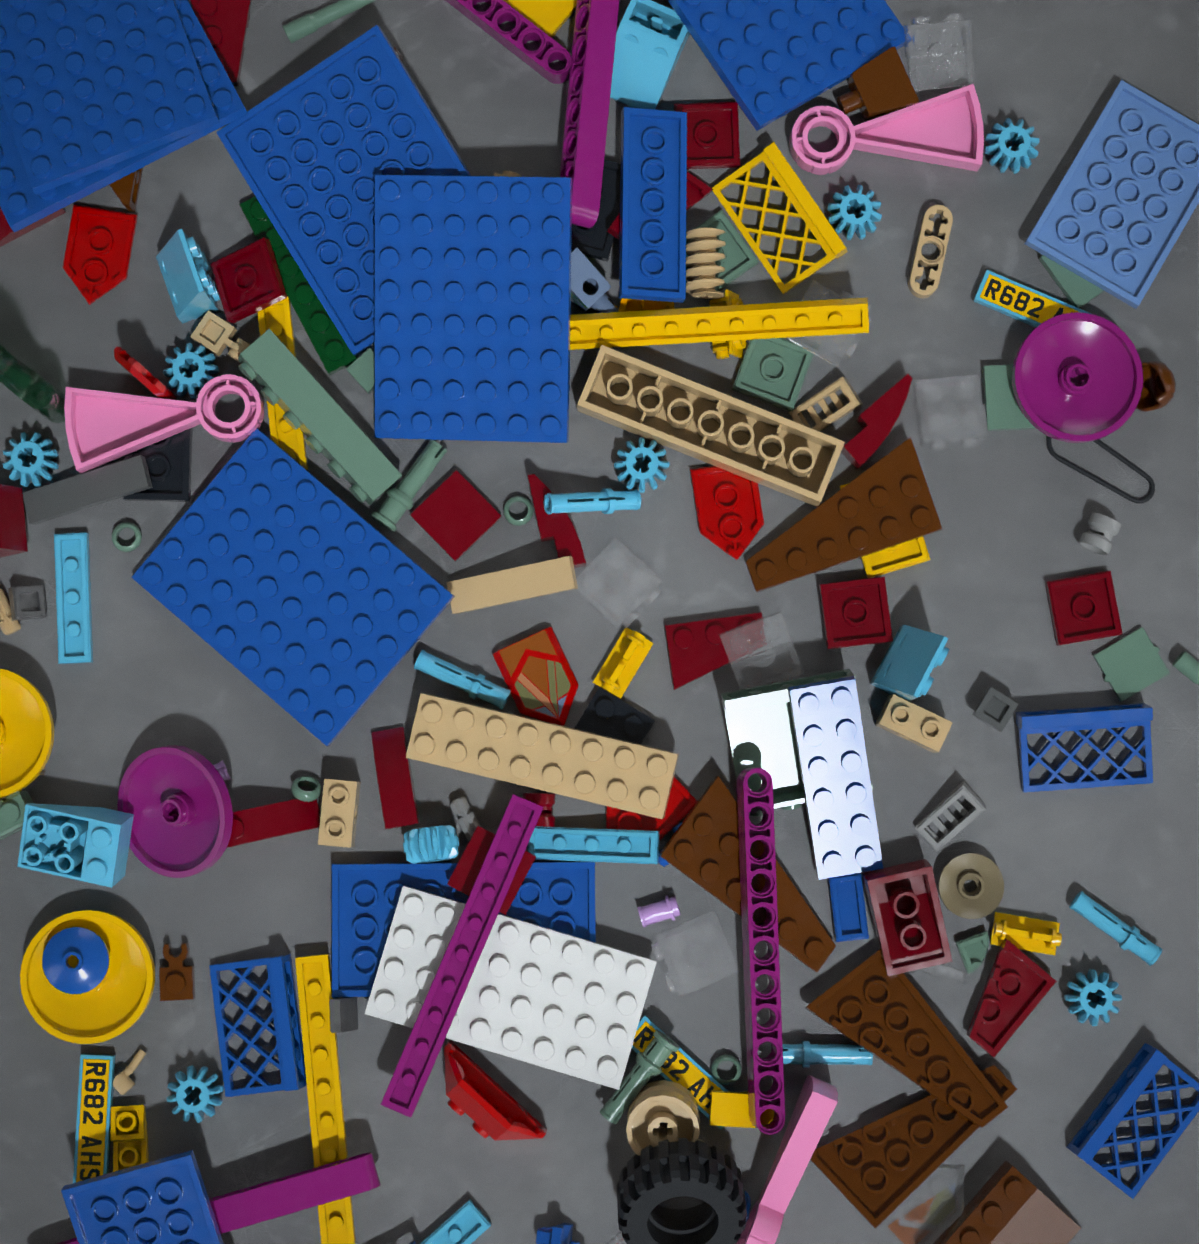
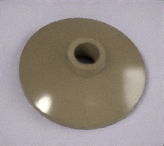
M975 853L962 854L950 860L943 868L938 882L939 895L946 908L956 916L965 919L983 918L991 914L999 906L1003 898V875L998 866L989 858ZM969 879L975 883V888L971 892H967L964 889V883Z

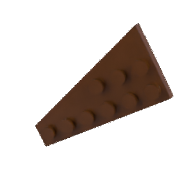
M911 437L746 561L757 593L942 530Z
M995 1065L981 1071L1004 1102L1017 1090ZM929 1095L815 1149L810 1160L876 1229L979 1127L933 1095Z

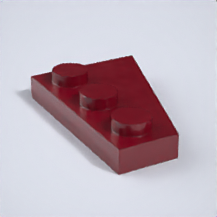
M191 0L192 9L233 86H239L252 0Z
M1005 938L1002 941L966 1035L988 1054L995 1057L1057 981Z

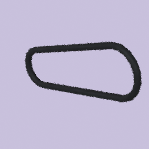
M1047 437V448L1050 454L1059 462L1131 502L1145 503L1153 497L1155 492L1153 479L1102 441L1095 440L1093 442L1149 482L1150 492L1146 497L1142 499L1134 498L1060 457L1053 450L1052 438Z

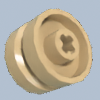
M667 1080L650 1082L643 1087L642 1091L629 1106L627 1113V1138L635 1154L640 1156L643 1148L649 1145L655 1147L662 1140L668 1139L669 1142L678 1141V1138H687L689 1142H695L699 1138L700 1114L698 1103L692 1093L681 1084Z

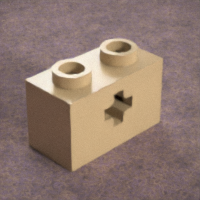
M894 694L888 696L875 723L876 726L932 753L940 751L953 722Z
M324 779L318 845L355 847L361 782Z

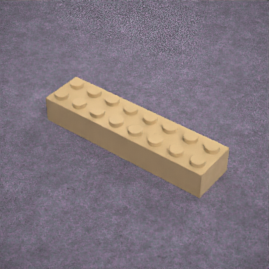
M601 345L577 404L578 412L648 440H655L658 444L816 507L822 501L845 443L842 440L604 345Z
M421 693L405 758L663 819L666 813L679 753Z

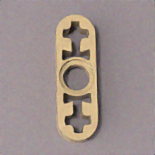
M943 205L931 206L922 218L908 280V288L917 298L930 297L939 285L953 223L951 211ZM935 214H940L941 220L945 221L946 224L940 225L937 236H925V233L931 235L934 222L929 220V218H933ZM928 243L936 245L939 249V257L935 260L926 259L922 255V246ZM924 267H936V271L930 269L927 276V281L932 283V286L929 285L925 290H921L920 284L915 282V279L919 280L921 278Z

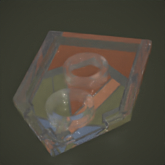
M942 1163L883 1221L884 1225L902 1244H932L964 1213L965 1165Z

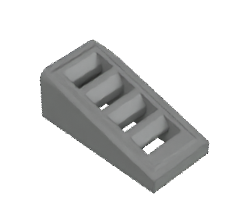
M963 781L915 826V829L938 852L986 809V805ZM961 796L973 806L969 811L958 800ZM953 805L963 817L959 820L948 809L949 806ZM941 813L953 824L950 829L938 818ZM931 822L944 834L941 838L928 827Z

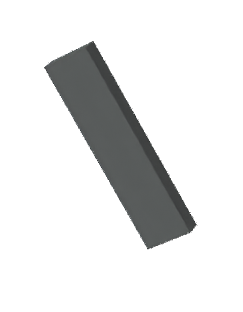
M139 455L23 492V500L29 524L36 525L153 487L145 456Z

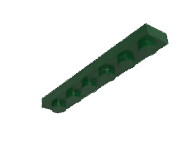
M253 197L241 203L240 207L256 238L259 240L265 237L270 240L286 295L289 297L329 376L350 366L357 359L356 356L348 348L257 198Z

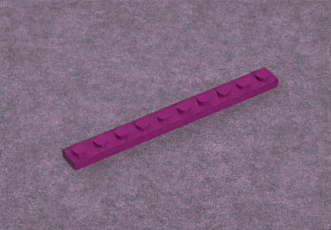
M512 795L380 1105L410 1118L412 1117L544 807L517 795Z

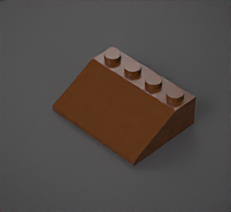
M1005 1160L933 1244H1068L1081 1227Z

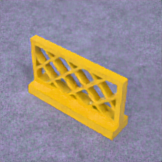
M773 142L764 148L761 154L712 187V191L784 295L848 251L777 145ZM763 162L770 171L768 184L749 182L751 170ZM746 174L745 181L738 180L740 177ZM773 177L780 187L772 186ZM730 184L744 186L741 203L727 201L721 191ZM748 186L766 189L763 207L745 204ZM771 190L785 193L788 198L785 211L767 208ZM791 203L798 213L790 212ZM732 207L740 208L738 216ZM744 209L762 212L759 230L746 228L743 225ZM766 213L784 216L781 234L763 231ZM788 217L800 218L805 222L804 237L785 234ZM809 230L811 231L815 239L808 238ZM749 233L758 234L756 242ZM762 235L780 238L777 256L762 253L760 250ZM784 239L802 242L799 260L781 257ZM806 243L820 245L827 256L817 263L803 261ZM767 259L776 261L774 269ZM780 261L798 264L796 277L784 285L777 275ZM802 265L809 266L808 269L801 273Z

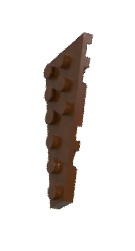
M716 776L658 856L742 918L738 805L720 777ZM760 840L753 842L750 847L751 855L754 858L760 857L764 852V846ZM776 860L779 946L812 971L818 973L836 945ZM761 873L756 874L752 879L751 885L754 891H760L765 885V878ZM763 907L757 908L753 913L752 918L756 925L763 923L766 919L767 914Z
M878 950L805 1007V1009L871 1054L873 1053L874 1056L980 1128H983L1008 1108L1007 1104L906 975L901 973L887 976L881 950Z

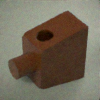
M895 46L850 74L848 85L851 91L837 97L838 106L845 115L859 109L865 122L919 103L917 94Z

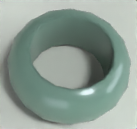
M515 496L506 502L503 513L509 523L521 526L531 520L534 509L532 503L527 498ZM516 502H522L528 508L527 515L520 520L512 518L509 514V508Z
M123 522L114 528L112 542L118 550L130 552L137 549L141 544L142 534L139 527L134 523ZM125 528H131L135 533V540L129 546L121 545L118 540L119 533Z
M300 776L293 781L291 791L298 800L311 802L320 796L322 788L317 779L310 776ZM307 786L312 788L313 791H304L299 787Z
M724 1054L714 1060L711 1067L712 1076L721 1085L734 1084L741 1076V1064L736 1057ZM722 1061H731L736 1067L734 1076L729 1079H723L717 1073V1067Z

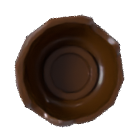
M1152 360L1141 363L1143 369V388L1136 409L1146 412L1165 407L1174 397L1176 382L1172 371L1163 362Z

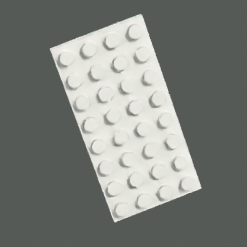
M405 885L402 887L365 1010L366 1015L410 1028L414 1027L464 910L465 903ZM498 914L446 1038L619 1090L657 961Z

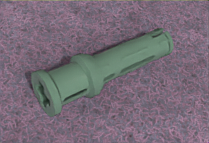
M430 439L426 448L397 488L393 487L388 490L387 499L377 512H372L371 516L381 525L395 532L397 529L396 524L406 510L412 509V504L414 503L412 499L443 456L448 452L445 448H441L442 446L439 443Z
M655 1030L653 1033L654 1038L644 1052H639L636 1055L637 1058L635 1060L637 1063L622 1081L620 1089L615 1090L608 1102L599 1111L604 1118L615 1125L652 1076H657V1074L659 1075L663 1071L661 1066L671 1053L677 1052L680 1048L671 1038L659 1030Z

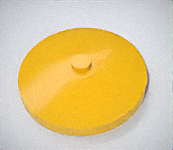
M0 669V798L24 789L42 772L53 748L54 722L47 701L30 681L17 673Z
M81 910L67 913L45 925L34 936L27 947L20 970L21 993L25 1005L34 1020L49 1034L61 1040L77 1044L104 1042L127 1031L145 1012L151 1000L155 984L154 961L143 936L123 918L99 910ZM71 927H82L95 932L105 942L109 952V968L105 978L97 987L81 994H68L56 989L46 978L42 966L43 952L49 940L58 932ZM71 955L68 958V964L75 968L78 966L79 960L75 955Z

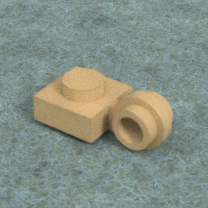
M209 310L190 336L195 342L203 345L217 356L221 355L226 346L229 347L230 350L227 354L237 362H239L240 353L250 346V344L240 338L233 342L231 339L237 329Z

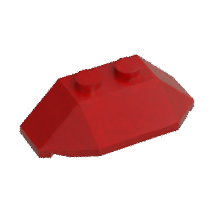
M449 1040L444 1047L446 1096L450 1098L447 1102L448 1105L460 1116L466 1113L474 1121L472 1127L485 1139L488 1136L495 1141L542 1139L546 1135L547 1129L452 1040Z

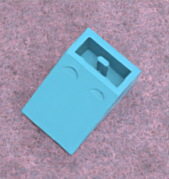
M630 0L616 33L610 98L632 108L656 110L690 35V32L675 10L652 0Z
M183 229L177 230L156 256L176 316L183 324L203 317L208 310L212 313L219 311L216 301L221 299L215 282H212L209 274L207 275L206 271L210 270V266L204 251H201L199 244H196L193 236L188 238Z
M908 625L900 626L870 684L890 695L894 694L907 701L921 697V695L925 696L934 680L933 677L929 676L937 665L941 666L949 652V648L945 647L949 638Z
M27 803L25 804L17 867L112 888L126 873L134 814L103 807Z

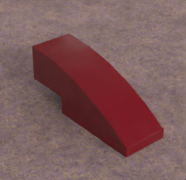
M909 374L904 376L856 419L863 430L845 444L841 451L856 470L874 454L900 416L912 382V377Z
M535 474L528 475L541 542L554 540L558 558L572 556L574 568L586 566L581 542L567 513L547 514L544 509V497L547 493L552 492Z
M404 727L372 732L375 767L385 829L419 824L410 759L405 758L408 748Z

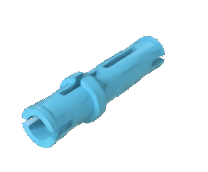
M604 488L601 492L547 493L544 497V509L547 514L594 511L612 514L616 510H638L641 507V495L637 489L632 491H613L611 488Z
M425 650L420 652L414 665L415 670L422 671L469 693V697L472 699L478 697L500 709L504 708L511 693V690L486 680L485 675L479 673L477 676L427 653Z
M1080 891L1071 902L1070 909L1119 943V947L1124 951L1128 949L1149 966L1153 965L1163 951L1161 947H1158L1140 934V929L1136 926L1130 927L1087 896L1083 891Z
M802 1041V1044H783V1064H802L803 1068H809L810 1064L872 1065L873 1053L871 1054L860 1045L810 1044L809 1041Z

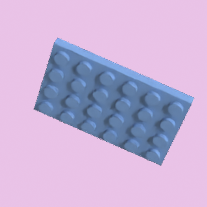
M1121 80L1024 244L1136 309L1199 203V124Z

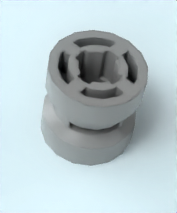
M1091 513L1088 520L1089 528L1087 532L1081 535L1078 543L1090 551L1108 556L1113 547L1111 543L1112 538L1118 535L1122 525L1108 516Z

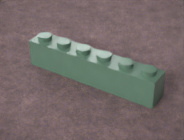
M270 329L240 353L238 361L241 364L238 367L243 375L250 381L255 379L263 388L261 393L271 405L274 406L277 403L285 412L283 417L286 422L295 430L300 428L307 436L305 439L307 445L316 454L321 452L330 461L327 464L329 469L338 478L344 477L350 483L351 487L349 490L361 503L366 501L371 505L400 479L402 474Z

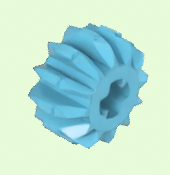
M1010 118L1005 119L1003 126L995 123L992 127L993 133H988L985 137V141L990 145L985 147L984 154L994 155L989 163L991 166L997 162L1001 163V173H1004L1008 166H1010L1013 174L1019 172L1020 166L1028 169L1032 164L1031 159H1035L1038 156L1039 152L1034 147L1039 144V138L1030 137L1034 131V126H1030L1026 130L1022 128L1024 124L1023 119H1019L1015 126ZM1008 141L1013 142L1012 146L1014 144L1017 145L1016 151L1011 150L1012 146L1006 147Z
M849 185L844 187V195L835 192L832 197L835 203H829L827 211L833 213L828 218L829 223H839L835 232L839 235L843 230H846L847 240L852 239L854 232H856L860 240L865 238L866 231L874 233L877 228L874 222H880L882 214L876 212L881 207V202L870 201L874 196L872 190L868 191L866 195L862 194V185L857 186L855 193H853ZM850 207H853L854 211H861L858 218L854 214H848Z
M187 343L185 353L178 347H175L174 353L178 357L176 359L166 357L165 361L173 367L164 369L163 374L166 377H172L167 382V385L170 389L177 387L176 393L178 396L183 397L188 391L190 398L196 399L197 389L201 391L203 386L214 378L210 375L216 374L220 370L217 365H211L216 359L213 353L205 355L206 348L203 345L197 347L194 352L193 345ZM190 365H194L198 369V371L193 372V377H189L185 373V371L190 370Z
M23 432L20 435L21 443L13 438L9 440L10 445L14 449L12 451H3V455L11 458V460L3 463V468L12 470L9 478L13 481L20 478V485L27 487L32 481L34 486L39 487L42 483L41 476L49 481L53 478L47 472L49 468L54 470L59 468L57 463L51 461V459L59 456V452L56 449H50L53 442L49 438L42 440V435L34 432L30 439L29 435ZM27 455L37 457L34 464L30 462V465L25 462Z
M644 437L639 438V447L635 448L631 440L627 441L626 446L630 453L619 449L617 455L625 461L614 463L615 469L625 470L617 476L618 481H624L629 477L630 480L626 488L631 490L635 482L639 483L640 493L645 492V483L647 482L651 489L656 490L658 485L654 477L661 481H665L667 477L665 473L658 469H667L670 465L668 461H658L666 455V450L661 449L655 453L654 450L657 446V441L655 440L651 441L648 448L644 447ZM642 458V462L645 459L649 461L647 472L642 473L641 469H639V472L634 469L637 462L636 459Z
M450 825L412 829L404 834L403 849L406 854V860L410 863L450 860L459 855V839L456 829Z
M1089 969L1087 978L1081 972L1076 973L1079 984L1077 985L1069 981L1067 986L1073 989L1074 993L1064 995V1000L1075 1002L1069 1006L1068 1012L1070 1014L1079 1012L1077 1021L1084 1023L1089 1019V1023L1092 1026H1097L1099 1017L1105 1023L1110 1022L1107 1011L1109 1010L1117 1014L1119 1008L1113 1006L1112 1003L1113 1001L1122 1000V995L1112 993L1119 984L1116 981L1107 983L1109 974L1106 972H1102L1097 976L1096 970ZM1098 991L1095 994L1099 996L1098 1002H1090L1091 1000L1087 999L1088 993Z
M193 1065L188 1066L187 1076L182 1071H178L175 1077L179 1083L170 1082L168 1084V1088L176 1092V1094L168 1096L167 1102L177 1101L178 1105L173 1108L172 1113L176 1115L183 1109L185 1111L183 1121L188 1122L194 1113L196 1122L200 1123L204 1120V1113L209 1117L216 1114L212 1105L220 1106L223 1103V1100L214 1094L222 1092L224 1087L222 1085L213 1087L212 1084L219 1076L215 1073L206 1078L208 1072L206 1066L201 1067L198 1075ZM197 1087L202 1091L199 1095L200 1102H198V1098L193 1101L189 1097L192 1090Z

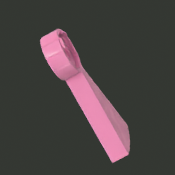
M974 83L853 126L847 115L835 107L824 105L812 107L800 114L794 123L789 137L790 153L801 169L816 175H826L827 173L830 174L839 170L847 162L853 150L977 172L982 166L984 131L980 103ZM819 126L827 127L835 134L837 146L832 151L825 153L814 150L808 141L809 131Z
M232 374L217 376L208 381L199 392L196 402L66 387L64 405L65 428L76 470L82 474L199 424L220 441L230 443L244 441L256 428L259 429L261 426L260 423H262L264 418V403L253 384L241 376L238 377ZM227 394H237L243 398L245 403L243 415L237 421L231 423L219 420L215 413L218 400Z
M810 1075L806 1077L759 1200L756 1201L750 1211L745 1229L736 1244L776 1243L784 1213L838 1103V1092L835 1086Z

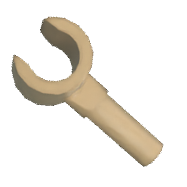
M139 1049L130 1064L113 1080V1087L120 1095H124L135 1085V1082L129 1076L147 1054Z

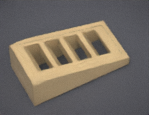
M841 377L793 409V411H790L789 414L794 422L811 428L802 412L807 410L816 423L812 429L820 432L863 405L847 378ZM840 389L849 401L845 406L836 393ZM830 396L838 409L835 413L832 412L825 401V398ZM817 403L827 416L823 421L813 407Z

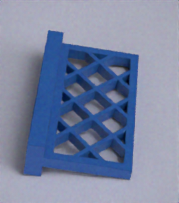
M1145 703L1015 712L1016 725L1019 731L1021 787L1023 793L1153 783L1150 722L1153 720V707ZM1142 726V739L1133 748L1122 736L1130 727ZM1122 727L1117 733L1111 729ZM1097 729H1106L1113 735V738L1102 750L1089 740ZM1078 730H1089V731H1088L1085 735H1083V734H1082L1080 731H1078ZM1065 731H1074L1081 739L1068 753L1056 741ZM1049 732H1056L1052 738L1047 734ZM1041 733L1049 740L1037 755L1028 748L1027 734ZM1118 740L1130 750L1129 754L1119 765L1106 755ZM1085 743L1098 752L1097 756L1086 768L1073 757ZM1053 745L1066 755L1054 770L1041 760ZM1142 747H1143V756L1139 753V751H1140V749H1141ZM1028 753L1033 757L1030 763H1028ZM1135 755L1144 762V776L1131 777L1123 770ZM1102 758L1115 767L1106 779H1098L1090 772ZM1072 760L1083 771L1074 781H1065L1058 773ZM1039 762L1050 774L1042 783L1030 784L1029 771ZM1119 773H1122V774L1125 776V777L1115 778ZM1087 775H1089V776L1092 778V780H1083V779H1084ZM1056 777V778H1057L1058 780H1060L1061 782H1051V781Z
M291 954L209 965L225 1097L282 1090L292 1091L307 1086ZM267 965L268 980L261 988L248 976L256 966ZM248 967L244 973L238 969ZM231 970L240 978L231 991L221 985L220 971ZM244 982L258 992L249 1006L235 996ZM268 987L270 988V994L266 992ZM262 996L272 1004V1013L267 1020H264L252 1010ZM230 1000L244 1011L235 1024L225 1017L224 1008ZM248 1015L262 1025L253 1039L239 1029ZM272 1020H274V1027L270 1025ZM266 1029L276 1037L277 1045L271 1053L256 1043ZM234 1033L248 1043L239 1057L229 1050L228 1041ZM252 1048L266 1058L257 1072L243 1062ZM277 1052H278V1060L274 1057V1056L277 1054ZM270 1062L280 1070L281 1083L270 1084L261 1076ZM239 1066L252 1076V1079L246 1087L234 1089L232 1074ZM256 1081L261 1084L260 1086H253Z
M1144 1043L1066 1148L1134 1199L1199 1112V1094L1191 1104L1181 1105L1179 1089L1192 1087L1199 1092V1083L1171 1062L1158 1049ZM1165 1065L1171 1070L1172 1084L1156 1086L1155 1075ZM1178 1076L1185 1082L1179 1083ZM1173 1090L1174 1107L1159 1109L1157 1092ZM1151 1094L1152 1110L1137 1112L1136 1100L1139 1096ZM1175 1113L1176 1125L1170 1131L1161 1132L1160 1115ZM1153 1116L1155 1133L1139 1135L1137 1119ZM1131 1120L1132 1137L1117 1139L1116 1127L1121 1121ZM1155 1139V1153L1152 1157L1141 1158L1140 1142ZM1133 1143L1135 1159L1119 1162L1118 1145ZM1111 1146L1113 1163L1099 1165L1093 1160L1100 1148ZM1136 1166L1137 1177L1127 1187L1121 1182L1120 1168ZM1112 1169H1113V1170H1114V1176H1113L1111 1173H1109L1107 1170H1112Z

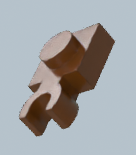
M171 943L164 944L163 956L169 962V967L159 968L160 1001L195 999L194 966H185V960L190 953L188 943L181 944L182 952L179 956H174L171 953Z

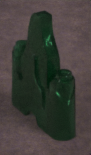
M0 343V384L46 420L52 423L65 422V394Z

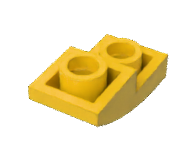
M711 1090L709 1125L756 1128L749 1118L748 1092ZM767 1109L762 1112L760 1116L762 1125L769 1124L773 1120V1110Z
M145 1105L111 1107L113 1172L149 1162Z

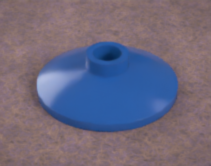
M82 927L64 929L55 934L47 943L42 956L43 971L48 981L62 992L68 994L88 992L97 987L107 974L109 968L107 946L98 934ZM71 955H75L79 960V964L75 968L68 964V958Z

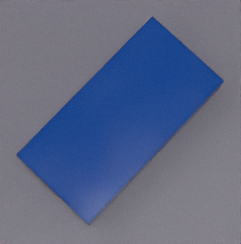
M861 873L828 878L835 942L869 939Z

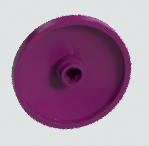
M1066 313L1043 322L1022 342L1014 359L1012 386L1020 410L1036 429L1059 441L1086 443L1108 436L1119 429L1131 417L1141 397L1143 369L1134 344L1125 332L1114 323L1089 313Z
M167 745L142 753L127 768L120 783L117 808L118 811L134 814L129 845L134 855L152 871L171 878L189 877L212 867L226 850L233 826L231 798L223 778L212 763L203 755L190 748Z

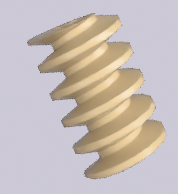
M704 227L686 232V241L690 242L686 245V254L690 255L686 258V267L690 268L686 270V280L690 281L686 283V293L695 298L717 299L724 297V293L715 290L716 286L725 283V280L715 277L717 273L725 271V267L716 265V261L725 259V254L716 252V248L726 245L725 241L717 239V235L726 233L724 230Z

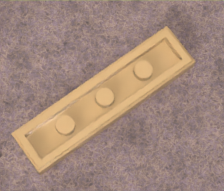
M572 556L446 582L448 591L455 596L450 602L452 614L578 589Z

